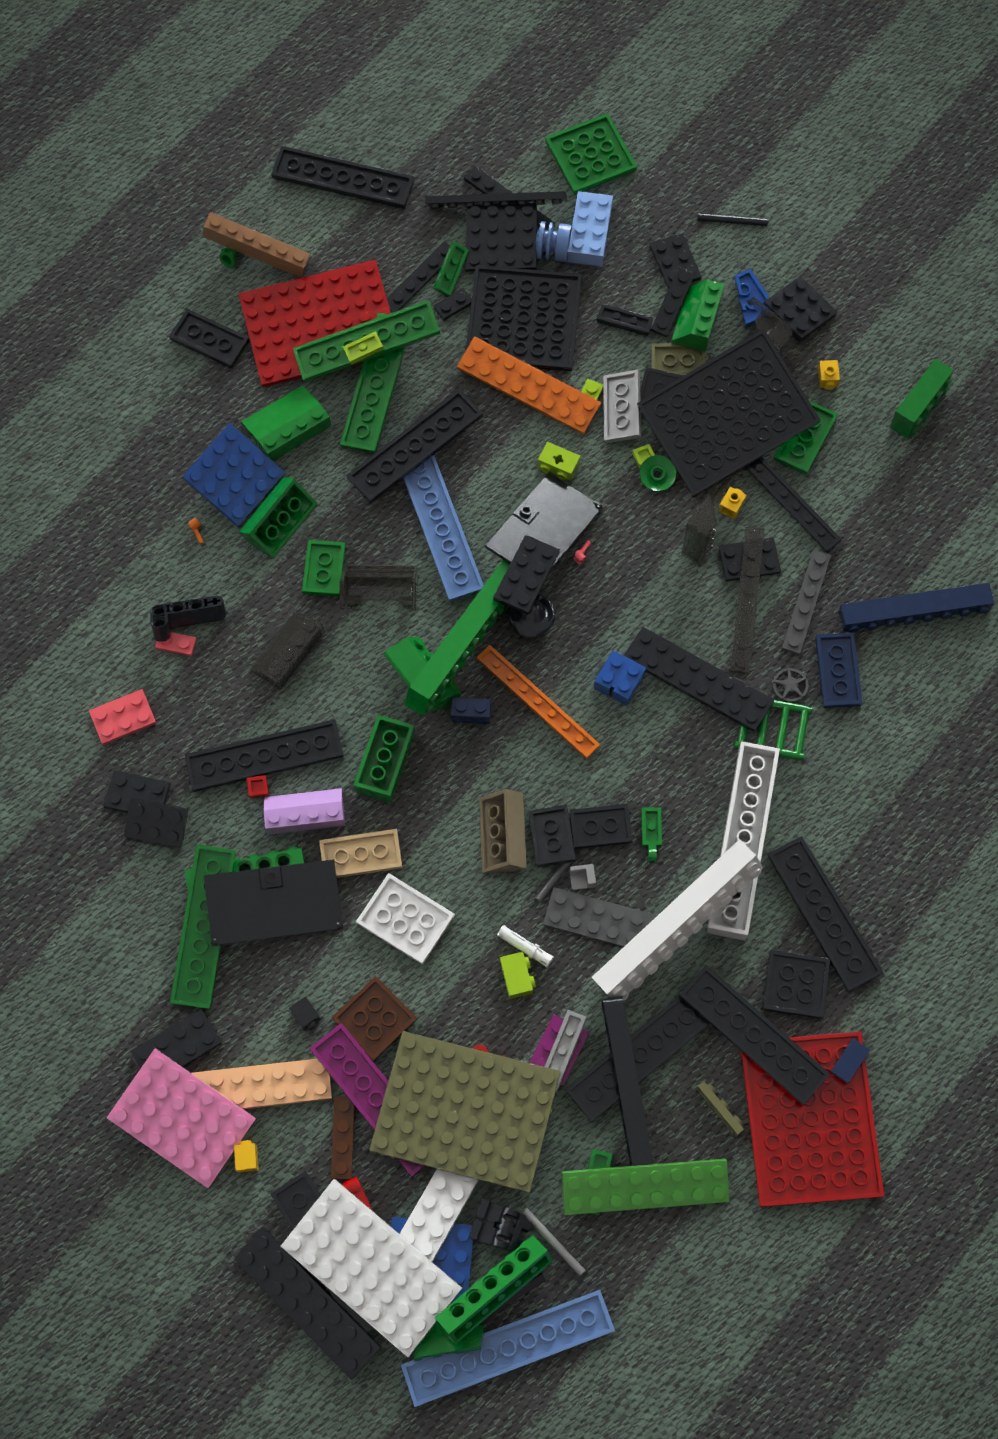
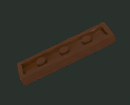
M334 1096L331 1179H352L355 1106L347 1096Z

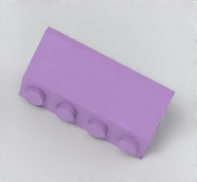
M342 788L264 797V820L267 834L345 826Z

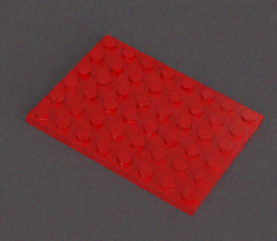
M376 260L238 293L262 387L302 378L293 351L294 347L376 319L377 313H391Z
M862 1032L789 1037L828 1073H830L853 1038L863 1045ZM741 1051L759 1207L884 1197L865 1058L848 1084L830 1073L827 1079L802 1106Z

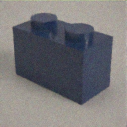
M452 697V722L490 724L491 699Z

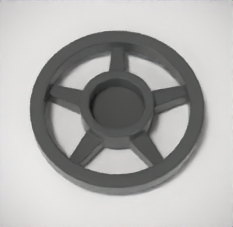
M786 668L775 675L773 690L779 699L785 702H797L807 694L808 680L801 671L794 668ZM787 672V678L784 681L777 680L782 673ZM791 672L799 674L802 678L796 680L791 676ZM804 681L805 691L802 694L798 689V684ZM776 684L783 686L785 690L783 696L777 691ZM795 692L799 695L798 698L794 699L785 698L788 693Z

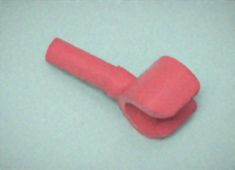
M589 540L582 549L575 552L574 561L579 565L582 563L581 561H585L587 558L584 553L591 544Z

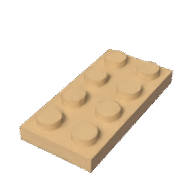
M397 829L319 840L322 861L334 859L336 878L402 868Z

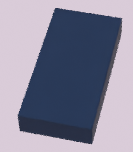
M853 1038L830 1073L848 1084L870 1049Z

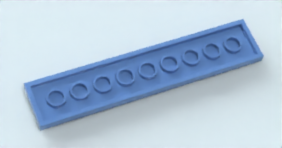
M433 455L404 477L403 480L448 600L452 602L479 593L484 585L437 461Z
M597 1290L484 1333L481 1350L459 1354H443L441 1357L433 1358V1356L426 1357L420 1361L412 1360L404 1363L401 1367L414 1407L604 1336L614 1332L615 1329L601 1291Z

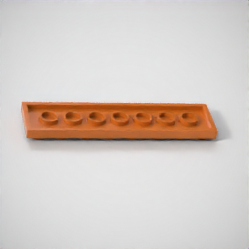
M475 336L457 365L458 370L582 434L586 432L601 406L600 401Z

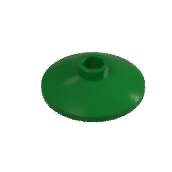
M650 456L640 467L639 475L641 482L652 491H664L674 483L676 468L672 461L665 456ZM655 472H658L660 474L659 478H656L654 476Z

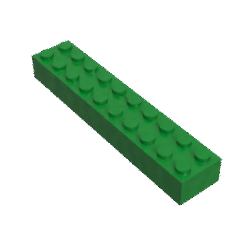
M502 560L410 685L404 705L424 717L428 711L431 712L434 709L435 701L438 697L442 698L447 690L445 688L447 684L453 683L458 669L460 671L463 669L467 662L466 658L474 654L477 643H481L484 640L487 629L491 630L496 622L495 618L497 615L501 616L504 612L505 605L494 601L493 597L510 565L508 562Z

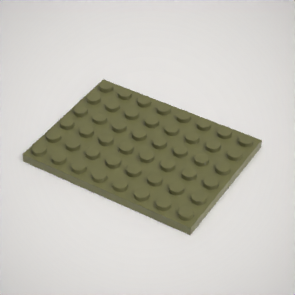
M403 1031L369 1151L530 1193L561 1071Z

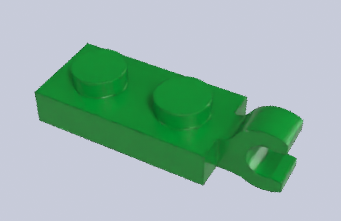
M641 808L642 847H648V861H656V847H662L661 808Z

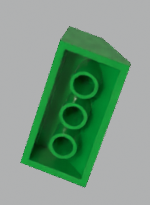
M705 280L688 288L671 343L706 352L725 284Z
M283 477L239 533L251 545L274 558L318 503L294 478Z
M407 637L383 653L408 687H410L433 655L424 646L423 640L418 637ZM454 681L452 684H447L445 687L447 689L442 698H437L435 701L436 705L432 711L447 709L452 705V697H459L462 694Z

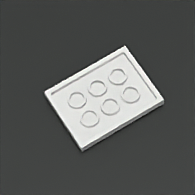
M388 873L357 919L356 924L423 965L455 917V914Z

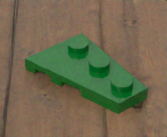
M436 1322L415 1349L413 1359L414 1361H420L426 1357L433 1356V1358L441 1357L443 1354H459L481 1350L485 1328L478 1325L455 1345Z

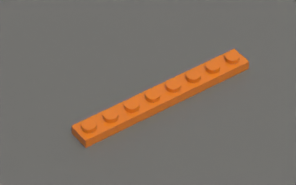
M491 645L477 656V661L586 760L600 747V744Z

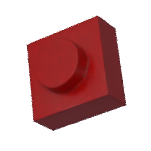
M266 775L247 778L249 798L269 796Z

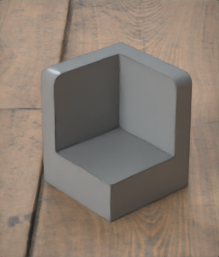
M593 864L570 867L572 890L596 887Z

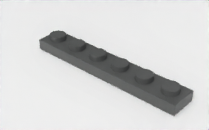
M813 549L781 650L800 655L831 554Z

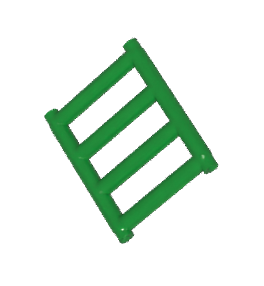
M774 700L771 707L782 709L776 748L780 749L779 756L804 760V753L802 751L808 714H811L812 707ZM770 709L760 724L757 739L758 745L764 746ZM789 711L801 713L795 751L783 749ZM740 725L738 741H735L734 748H739L741 741L745 742L747 728Z

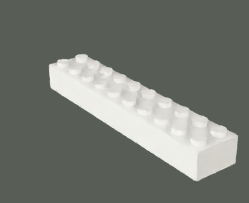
M741 741L720 857L740 839L761 862L779 748ZM758 877L752 878L743 891L737 892L728 905L722 906L717 911L716 916L708 920L706 933L746 941Z
M739 839L592 976L594 981L609 997L623 996L625 1001L634 988L640 987L649 974L655 973L663 961L669 960L678 947L684 946L693 933L699 932L707 920L714 918L722 906L728 905L737 892L743 891L752 878L755 879L760 875L763 866L757 856Z

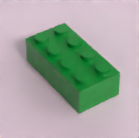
M935 359L895 411L890 428L907 439L911 435L915 436L920 429L919 425L928 419L931 409H935L940 402V397L945 396L948 392L949 385L953 381L951 376L954 370Z
M377 715L353 784L356 793L392 803L416 733L414 725Z

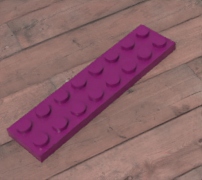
M340 1023L309 1049L375 1131L389 1081L344 1025ZM398 1159L411 1177L425 1167Z

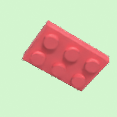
M143 689L89 710L102 745L157 724Z

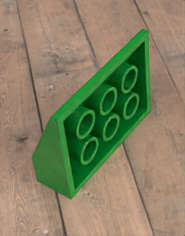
M303 386L241 421L260 450L272 461L331 427L330 416Z

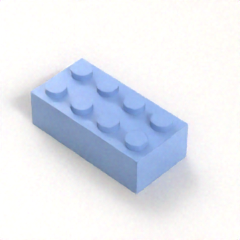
M578 191L567 262L602 267L613 196Z

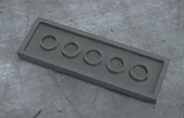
M553 887L543 926L624 947L658 915Z

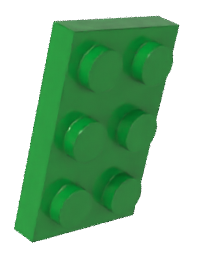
M308 540L302 587L303 594L340 597L346 548L345 542Z

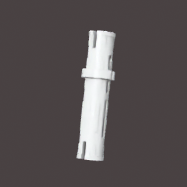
M505 925L499 930L498 937L527 954L528 958L537 960L547 968L553 961L554 956L540 949L539 945H534Z

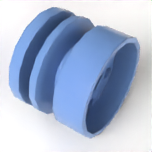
M541 221L536 237L537 259L542 260L543 252H546V260H549L551 253H555V261L567 262L572 225L560 223L558 230L554 231L553 222H550L549 230H546V222Z

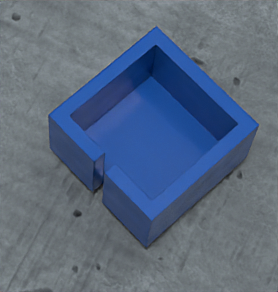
M613 650L594 681V689L609 696L612 687L614 689L612 698L627 706L645 676L646 667Z

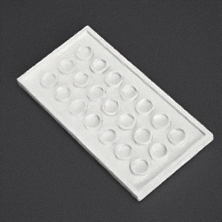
M335 1179L332 1180L281 1245L285 1251L407 1357H410L437 1322L435 1317L447 1308L463 1289Z

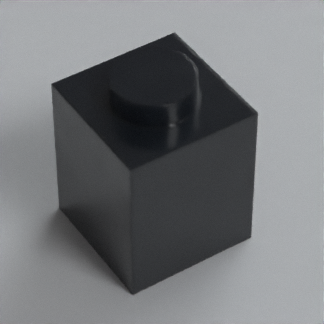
M306 996L289 1007L304 1031L306 1029L310 1031L318 1026V1021L321 1019Z

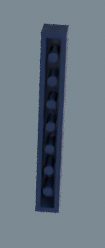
M982 583L844 603L840 605L839 615L843 631L853 633L862 628L874 630L882 625L893 627L897 623L903 622L905 625H909L917 620L929 622L937 617L949 619L953 615L958 614L961 617L968 616L972 612L984 614L991 610L994 600L990 584Z

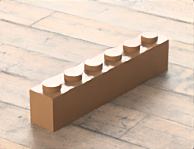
M210 212L203 228L202 237L290 274L302 277L308 264L310 253Z

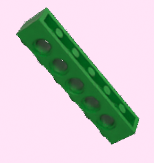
M289 847L286 851L282 852L273 850L267 852L266 855L259 856V854H253L241 860L240 858H235L233 872L242 871L246 867L251 868V870L260 869L263 864H270V867L280 866L283 860L290 861L289 865L305 863L302 848ZM193 866L189 870H185L188 891Z
M533 1235L528 1240L522 1242L515 1251L508 1254L496 1267L491 1268L484 1277L476 1281L472 1287L462 1295H459L453 1303L435 1317L440 1329L456 1345L553 1262L548 1250Z

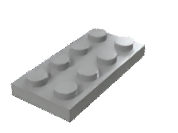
M639 370L604 375V441L607 444L641 438V411L637 406V403L641 401Z

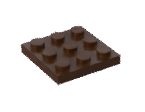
M376 976L332 1017L337 1025L340 1023L344 1025L373 1062L402 1035L403 1031H406L418 1020Z

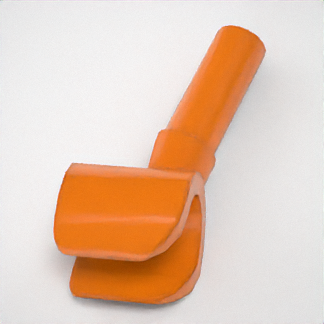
M193 518L189 521V528L196 535L199 544H202L204 541L198 531L201 524L197 518Z

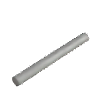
M528 1208L522 1213L526 1215L525 1218L532 1222V1226L579 1276L586 1271Z

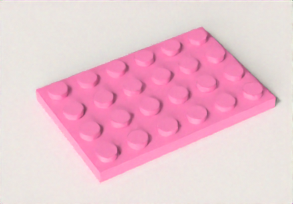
M156 1048L107 1116V1119L207 1188L210 1187L234 1152V1145L239 1144L256 1119Z

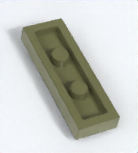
M703 1081L697 1086V1091L734 1136L737 1137L744 1130L742 1128V1121L736 1115L732 1116L728 1111L730 1109L728 1104L723 1099L719 1100L715 1095L717 1092L710 1083L706 1084Z

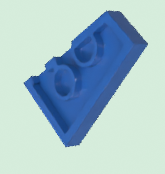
M751 268L735 275L734 280L745 328L772 316L762 306L769 296Z

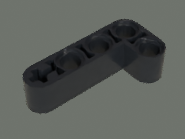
M211 596L155 605L150 610V623L155 640L163 642L171 637V628L220 621L226 617L227 613L223 598L221 596Z

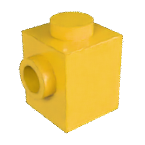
M838 360L819 362V388L832 390L838 387L840 380Z
M730 487L720 503L719 512L735 519L745 503L746 494L740 489Z
M251 1140L240 1141L239 1145H234L236 1171L238 1173L259 1171L257 1145L252 1143Z

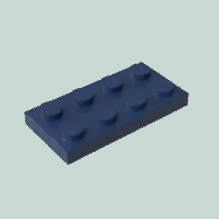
M854 632L816 634L815 641L823 708L862 706Z

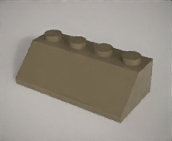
M504 789L479 798L482 873L516 872L526 869L523 793Z

